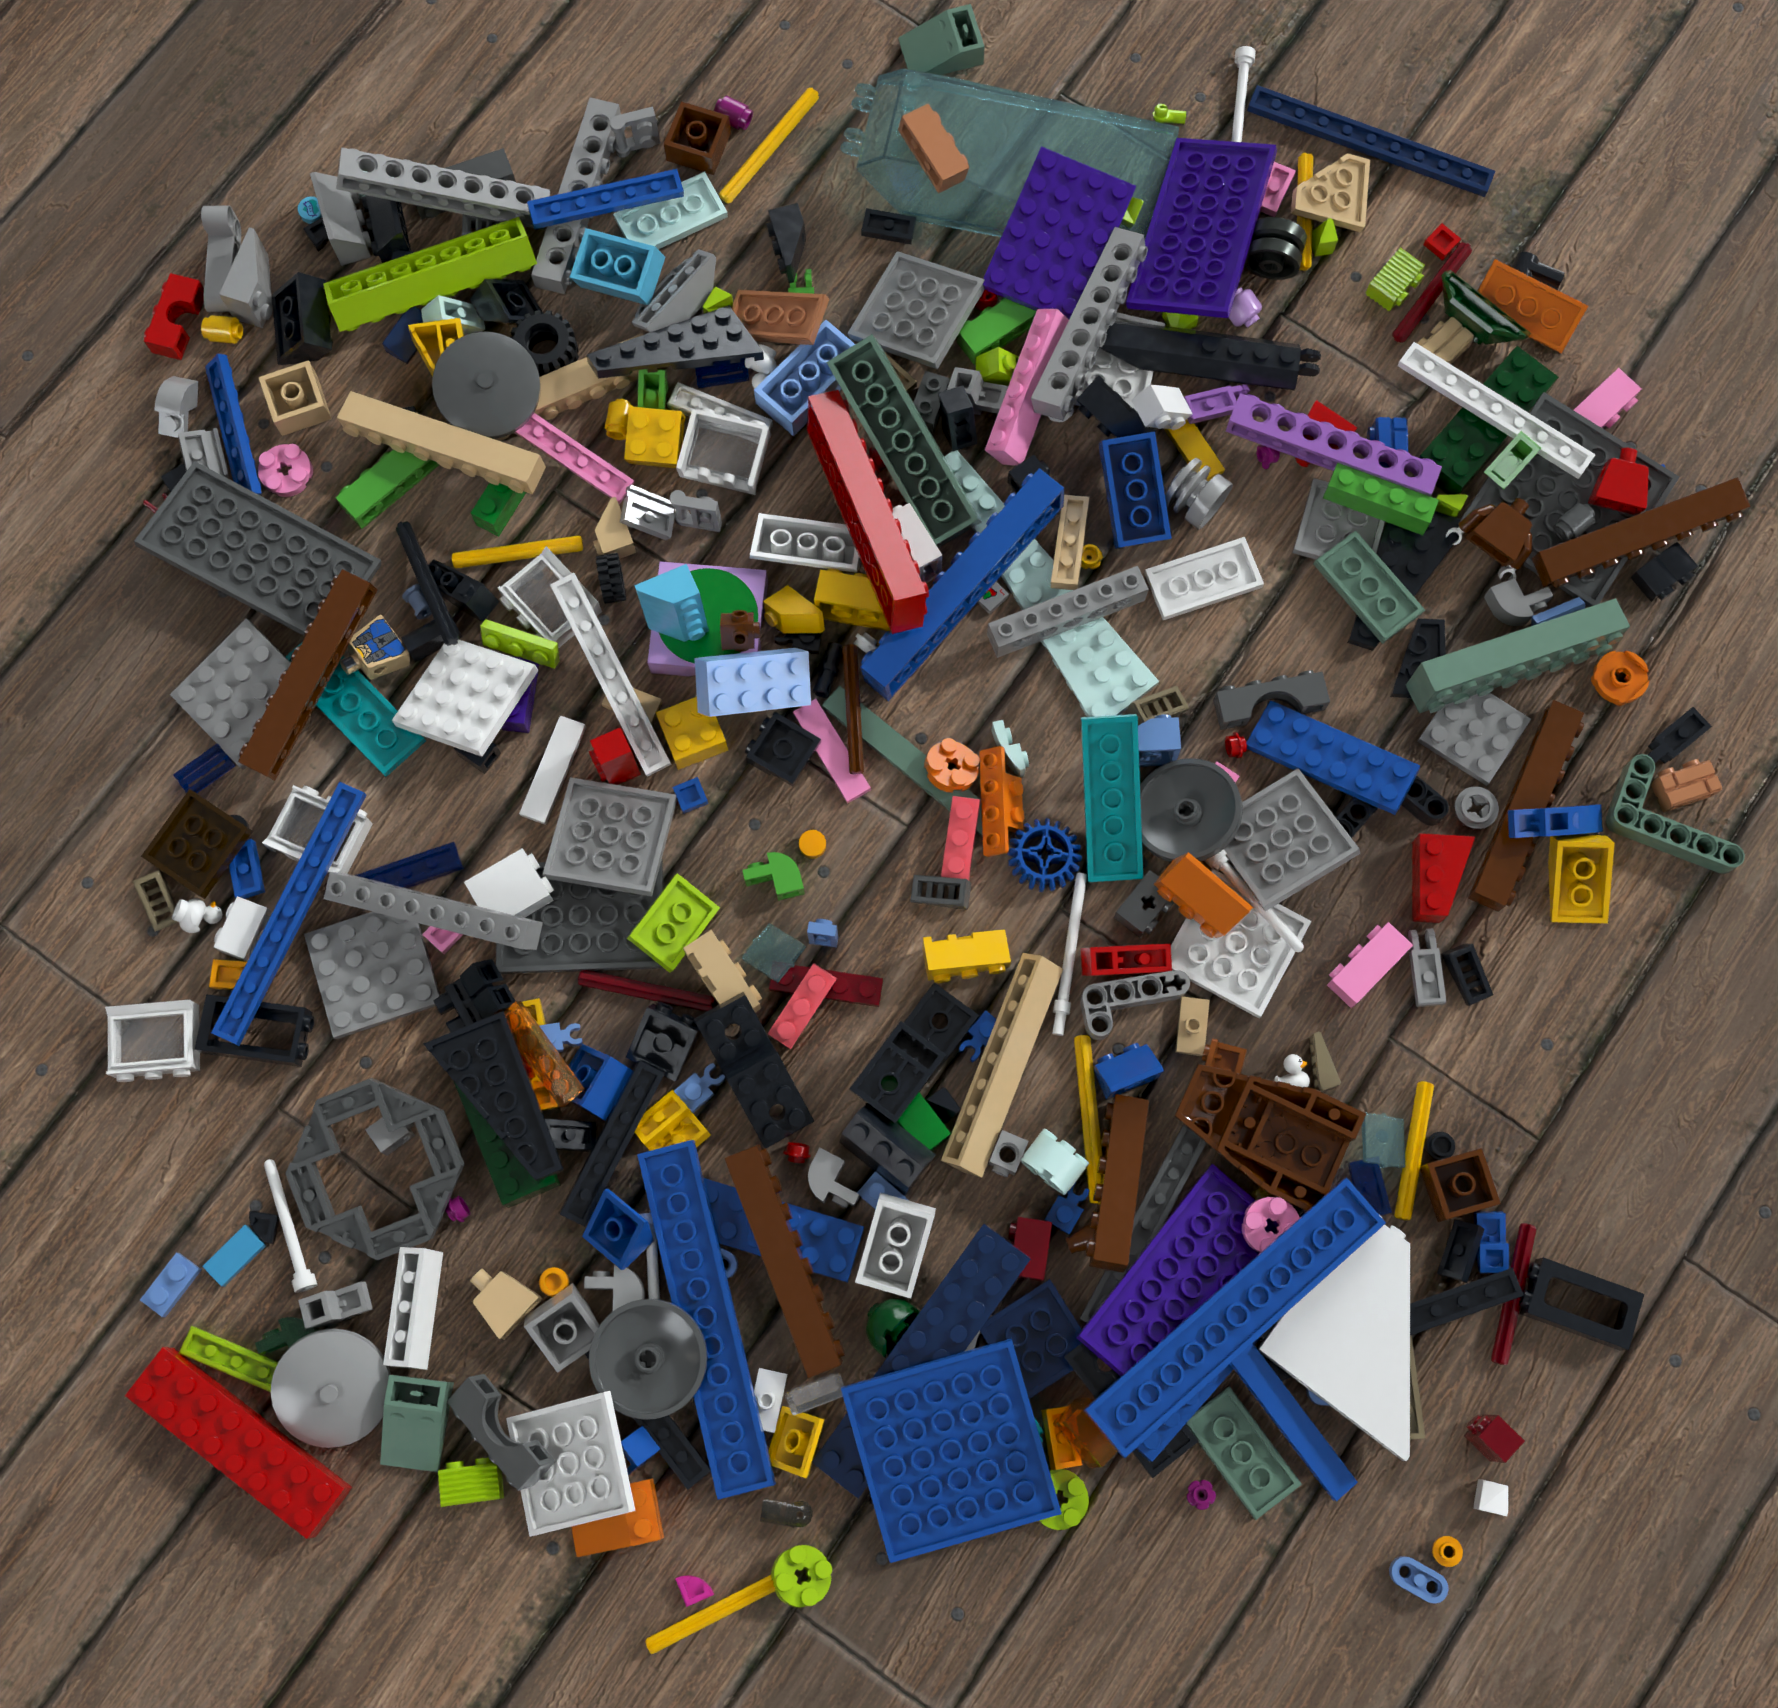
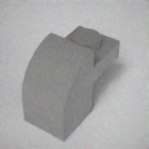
M955 367L947 390L963 385L973 405L974 414L981 415L982 411L999 413L1008 386L984 382L979 371Z
M172 376L161 384L156 396L154 411H159L158 434L178 438V433L188 432L189 411L196 408L198 403V381Z
M1513 578L1490 587L1484 598L1492 614L1499 621L1511 626L1526 625L1534 614L1547 608L1546 604L1553 597V594L1549 587L1524 596L1516 579Z
M819 1147L808 1172V1181L813 1194L823 1204H825L829 1194L834 1196L832 1201L844 1208H847L849 1204L855 1207L860 1195L836 1182L845 1165V1161Z
M614 1265V1277H610V1271H593L592 1277L585 1276V1289L613 1290L612 1312L629 1302L645 1299V1288L641 1279L628 1268L621 1270Z
M358 1282L335 1291H323L298 1300L305 1329L335 1324L373 1310L366 1282Z

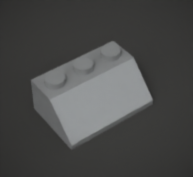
M318 172L310 173L328 239L341 266L371 258L368 248L371 247V239L368 231L364 232L362 225H366L362 210H357L356 204L360 203L358 194L337 190L336 176Z

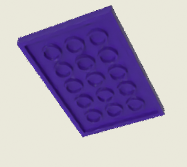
M1041 146L983 279L985 281L983 286L985 290L1035 311L1037 309H1058L1070 319L1114 228L1120 227L1135 192L1136 185Z

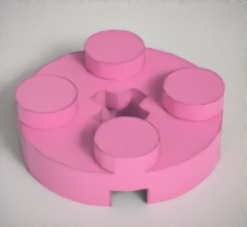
M296 444L275 446L267 452H263L259 457L258 475L260 481L268 491L276 493L278 496L291 497L301 493L307 487L305 484L309 481V478H312V463L306 453ZM284 466L292 467V469L288 470V475L286 476L279 472Z
M1265 1197L1251 1203L1245 1211L1242 1224L1243 1237L1253 1250L1261 1253L1297 1221L1299 1215L1295 1208L1282 1198ZM1268 1218L1278 1223L1275 1234L1272 1231H1265V1227L1268 1225L1266 1221Z

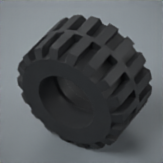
M540 310L535 311V315L532 316L528 313L524 315L525 320L519 319L516 322L517 328L513 327L511 330L512 337L510 338L521 344L531 355L538 369L539 377L578 361L579 356L577 352L579 350L573 329L570 327L569 322L566 319L563 320L562 316L558 313L554 316L552 311L548 310L545 311V314H541ZM551 340L557 343L556 347L548 353L536 354L531 352L533 347L541 341Z

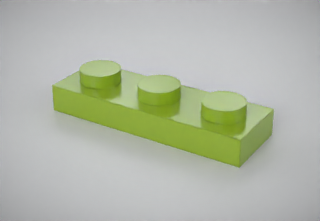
M487 619L480 626L482 644L484 646L554 669L560 662L557 642Z

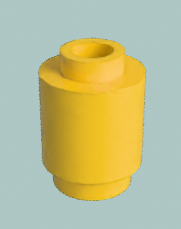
M211 315L209 318L205 317L202 320L201 332L202 336L211 342L236 344L243 336V326L236 317Z
M616 399L609 403L605 429L607 430L606 435L612 439H626L629 406L633 407L628 400Z

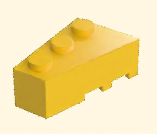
M454 318L408 325L412 341L433 377L436 363L444 350L454 341L464 336L461 319Z
M1005 930L973 932L970 936L958 938L956 934L947 935L946 940L932 942L931 937H923L922 950L928 981L934 980L935 983H945L951 981V977L960 975L962 979L977 977L978 972L989 971V974H999L1005 972V968L1010 967L1011 964Z

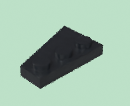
M1417 619L1390 697L1412 698L1406 684L1422 662L1446 655L1445 619Z

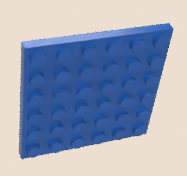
M1012 1338L841 1387L890 1563L1062 1514Z

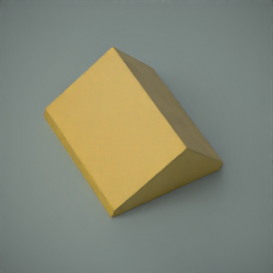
M782 1406L776 1430L768 1450L771 1465L807 1478L826 1419Z

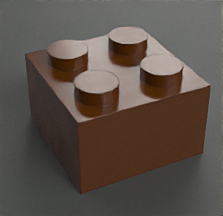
M681 101L664 142L666 160L714 175L731 134L729 116Z
M1482 1148L1431 1162L1420 1167L1438 1222L1501 1204Z

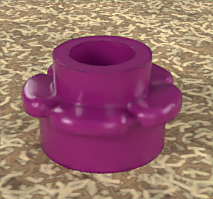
M459 1195L453 1199L450 1197L445 1209L447 1215L453 1222L456 1220L460 1223L464 1222V1218L470 1215L466 1202Z
M1206 1480L1190 1483L1187 1493L1189 1504L1196 1506L1199 1510L1209 1508V1505L1213 1504L1216 1499V1493L1212 1490V1484ZM1199 1492L1204 1493L1202 1498L1199 1497Z

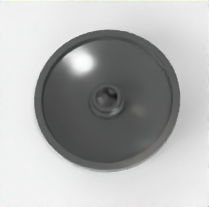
M494 332L468 334L450 344L439 357L432 379L434 398L446 421L450 425L492 439L508 436L522 428L534 414L540 398V377L531 355L517 341Z
M1193 758L1175 760L1154 770L1140 785L1142 844L1148 851L1160 859L1172 862L1173 859L1189 852L1200 862L1207 860L1221 852L1233 840L1240 827L1243 805L1238 787L1224 769L1212 762Z
M640 1299L617 1308L600 1324L591 1343L589 1368L598 1393L611 1392L613 1406L616 1411L637 1419H657L678 1411L696 1394L706 1373L707 1348L699 1326L685 1310L664 1300Z

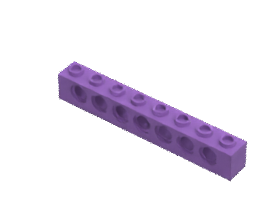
M1239 394L1226 428L1228 433L1334 471L1336 464L1340 463L1430 497L1442 466L1437 465L1430 459H1420L1410 455L1405 450L1387 447L1381 441L1365 439L1356 432L1343 431L1335 428L1331 423L1310 419L1304 413H1294L1285 410L1279 404L1263 402L1258 397L1250 394ZM1253 417H1261L1264 421L1257 422ZM1278 426H1286L1289 431H1282ZM1303 435H1310L1314 440H1307ZM1328 444H1335L1339 449H1332ZM1353 453L1362 454L1364 459L1355 457ZM1379 462L1387 463L1390 468L1382 467ZM1404 471L1412 472L1415 477L1407 476Z

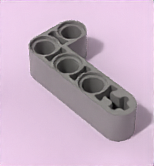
M230 205L203 206L201 219L203 227L208 234L204 305L207 312H229L219 293L241 246V226Z
M1174 970L1088 985L1080 998L1087 1035L1093 1040L1105 1039L1113 1027L1112 1010L1180 999L1190 987L1189 976L1181 970ZM1173 980H1176L1177 984H1182L1178 991L1175 986L1166 987L1162 993L1163 987L1171 985ZM1142 985H1153L1156 994L1152 996L1144 994ZM1117 988L1125 989L1128 993V999H1117L1114 990ZM1087 994H1098L1101 998V1003L1097 1005L1090 1004L1087 1000ZM1094 1020H1102L1106 1024V1030L1104 1032L1095 1031L1092 1027V1022Z

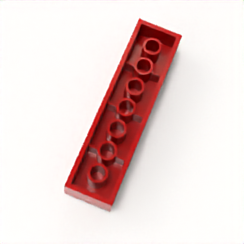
M162 1347L125 1395V1397L306 1539L314 1538L318 1535L353 1488L188 1358L179 1354V1351L175 1348Z

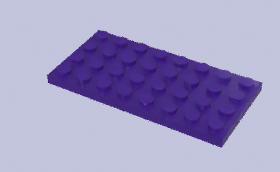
M1176 138L1145 238V246L1148 247L1147 256L1144 262H1140L1137 268L1136 279L1131 283L1126 299L1127 309L1229 318L1276 157V145Z
M1213 1164L1208 1166L1076 1338L1119 1376L1126 1373L1259 1254V1252L1253 1250L1247 1244L1242 1234L1245 1211L1256 1200ZM1268 1218L1266 1220L1268 1225L1265 1227V1231H1272L1275 1234L1278 1223Z

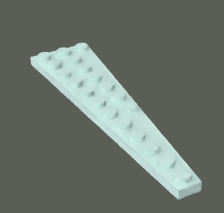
M958 450L951 451L945 456V459L982 522L972 529L974 533H981L987 527L986 523L990 516L995 512L999 513L1005 507L1004 503ZM1035 539L1001 576L1021 610L1073 591L1051 588L1054 560ZM1104 617L1041 641L1053 658L1052 661L1064 676L1069 689L1075 694L1080 707L1087 717L1120 715L1129 707L1131 702L1142 698L1159 683V680Z

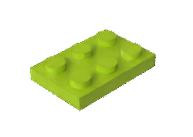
M677 873L628 935L627 939L671 973L685 956L683 948L700 936L720 907Z

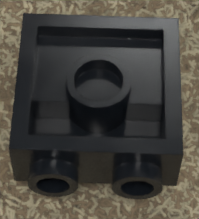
M774 712L771 718L766 717L759 729L761 734L758 739H752L745 750L747 754L746 760L747 763L769 776L772 774L793 787L820 745L821 739Z
M658 1002L657 1005L651 1004L646 1008L626 1058L636 1063L640 1060L665 1073V1077L677 1081L701 1032L693 1016L683 1014L680 1017L672 1013L673 1008L670 1005Z

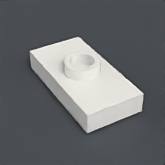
M759 1368L754 1393L764 1431L775 1433L788 1374Z

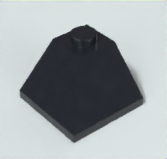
M484 279L470 298L481 320L516 323L519 319L525 320L524 315L528 313L532 316L535 315V311L540 310L541 314H544L524 280Z

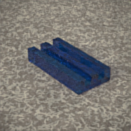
M741 358L740 363L730 364V360L715 361L713 366L695 368L698 389L750 381L748 368L745 367V358ZM743 371V373L702 379L703 376L724 375L730 372Z
M217 743L174 773L173 776L178 780L186 793L189 789L198 793L236 765ZM225 760L224 764H222L220 767L212 771L203 779L195 783L193 786L189 787L190 783L195 781L200 776L205 775L213 767H215L217 764Z

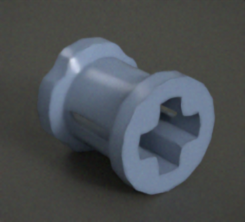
M419 584L411 586L403 593V599L415 610L417 619H425L432 615Z

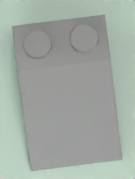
M249 227L219 295L232 317H236L241 322L263 328L266 320H269L272 315L269 256L255 230Z

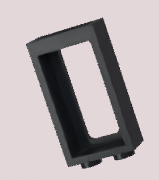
M206 994L195 1050L209 1055L302 1067V1062L307 1059L309 1045L306 1042L308 1033H311L314 1027L313 1012L305 1007L261 1002L254 1019L296 1025L292 1048L290 1050H281L244 1044L238 1046L234 1043L219 1041L218 1036L211 1033L229 997Z
M1544 1257L1531 1262L1527 1272V1278L1530 1279L1527 1290L1524 1289L1522 1291L1524 1296H1522V1300L1519 1302L1521 1315L1619 1351L1629 1350L1644 1298L1643 1293ZM1554 1277L1620 1301L1621 1304L1614 1329L1547 1305L1544 1297L1549 1280Z

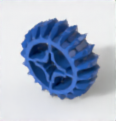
M1048 818L1045 819L1042 826L1040 821L1035 819L1034 828L1030 824L1025 823V832L1018 829L1015 833L1018 839L1011 838L1010 845L1014 848H1010L1007 855L1014 858L1008 860V865L1017 866L1012 870L1013 876L1022 874L1019 883L1023 884L1026 880H1029L1028 888L1030 890L1034 888L1035 884H1039V892H1044L1045 885H1048L1049 890L1053 892L1055 891L1056 882L1063 888L1066 885L1064 878L1072 881L1074 879L1072 872L1079 871L1080 867L1076 863L1081 862L1082 856L1076 853L1081 850V845L1073 844L1077 840L1076 835L1067 836L1070 831L1068 826L1062 831L1059 829L1061 824L1059 821H1056L1053 827L1049 826L1050 819ZM1042 836L1041 843L1038 846L1023 849L1028 841ZM1051 838L1060 842L1065 852H1062V849L1053 847ZM1046 844V851L1048 852L1049 856L1045 862V866H1043L1041 852L1043 851L1044 845ZM1023 858L1034 862L1038 866V873L1029 869ZM1060 861L1066 862L1061 870L1047 875L1050 865L1059 864Z

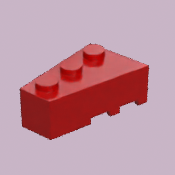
M621 727L590 740L593 750L588 752L602 782L608 780L609 784L619 785L641 775Z
M1420 833L1412 841V922L1441 923L1448 916L1475 836Z

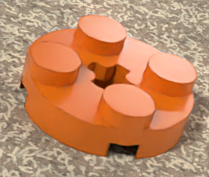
M1611 651L1605 654L1595 665L1593 675L1591 676V683L1605 700L1617 706H1622L1637 700L1646 691L1649 685L1647 675L1649 671L1644 660L1637 654L1630 651ZM1615 672L1618 674L1625 673L1624 679L1626 683L1617 681Z
M946 738L929 750L924 762V768L926 767L928 772L927 777L929 781L938 789L952 793L954 790L960 789L965 791L974 784L978 776L980 758L967 746L956 742L954 739ZM948 763L955 764L958 770L955 768L952 771L947 768Z

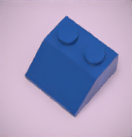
M1138 1043L1122 1049L1124 1053L1114 1057L1111 1053L1097 1059L1098 1064L1093 1068L1094 1074L1106 1100L1113 1098L1115 1094L1120 1095L1158 1079L1164 1072L1162 1065L1147 1044L1139 1046Z
M582 1044L556 1086L557 1095L606 1121L633 1070L611 1056Z

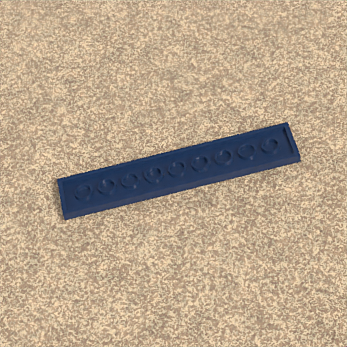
M983 1224L873 1378L964 1352L1031 1258L989 1226ZM847 1413L812 1463L855 1497L859 1498L868 1484Z

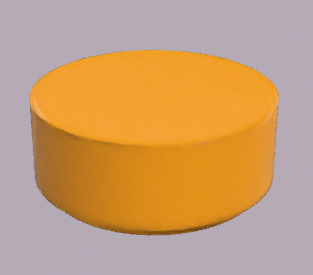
M808 830L799 839V849L807 858H818L826 850V839L821 832Z
M548 1268L541 1274L539 1286L545 1295L553 1297L569 1286V1278L562 1269Z

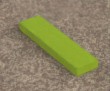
M195 1326L190 1327L179 1351V1354L271 1392V1382L276 1366L279 1363L278 1361Z

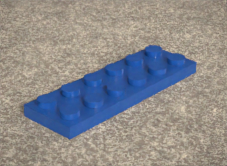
M1271 700L1246 742L1247 749L1292 770L1299 769L1302 774L1393 815H1396L1420 770V765Z
M703 1178L719 1244L761 1256L736 1188ZM788 1204L793 1219L789 1220L792 1230H798L801 1236L803 1246L799 1248L803 1258H809L813 1272L848 1283L864 1226Z

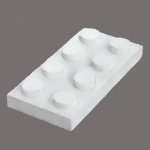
M1245 537L1145 569L1144 572L1163 620L1260 589L1264 585Z

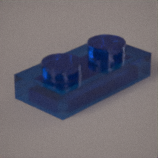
M1373 1157L1349 1162L1348 1168L1352 1184L1380 1216L1392 1213L1378 1158Z

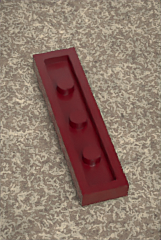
M773 962L769 991L794 994L811 967ZM825 970L835 976L837 980L824 999L879 1007L883 978Z

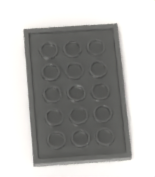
M661 860L652 896L548 879L554 891L550 892L554 901L525 917L543 922L537 950L519 949L496 943V967L500 974L663 968L627 939L628 935L663 891V860ZM546 862L538 863L540 868L536 871L540 878L544 877L543 870Z

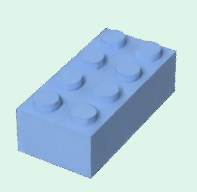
M825 320L820 325L814 345L800 344L754 389L756 405L794 436L807 423L808 396L841 390L826 362L855 344Z
M787 648L695 658L698 713L712 717L811 705L809 651L799 648Z

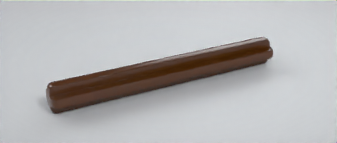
M847 644L843 646L849 772L850 774L858 775L864 772L858 651L855 644Z

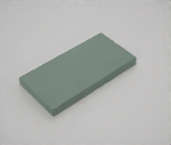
M1356 530L1313 563L1382 644L1425 611L1422 605Z
M1230 1386L1199 1408L1186 1423V1426L1199 1441L1198 1444L1254 1520H1257L1302 1485Z

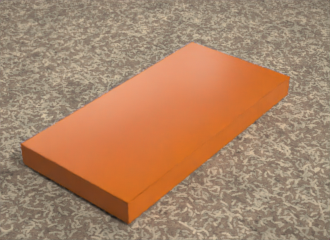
M1496 259L1493 261L1477 290L1531 333L1528 338L1562 354L1588 308V305Z

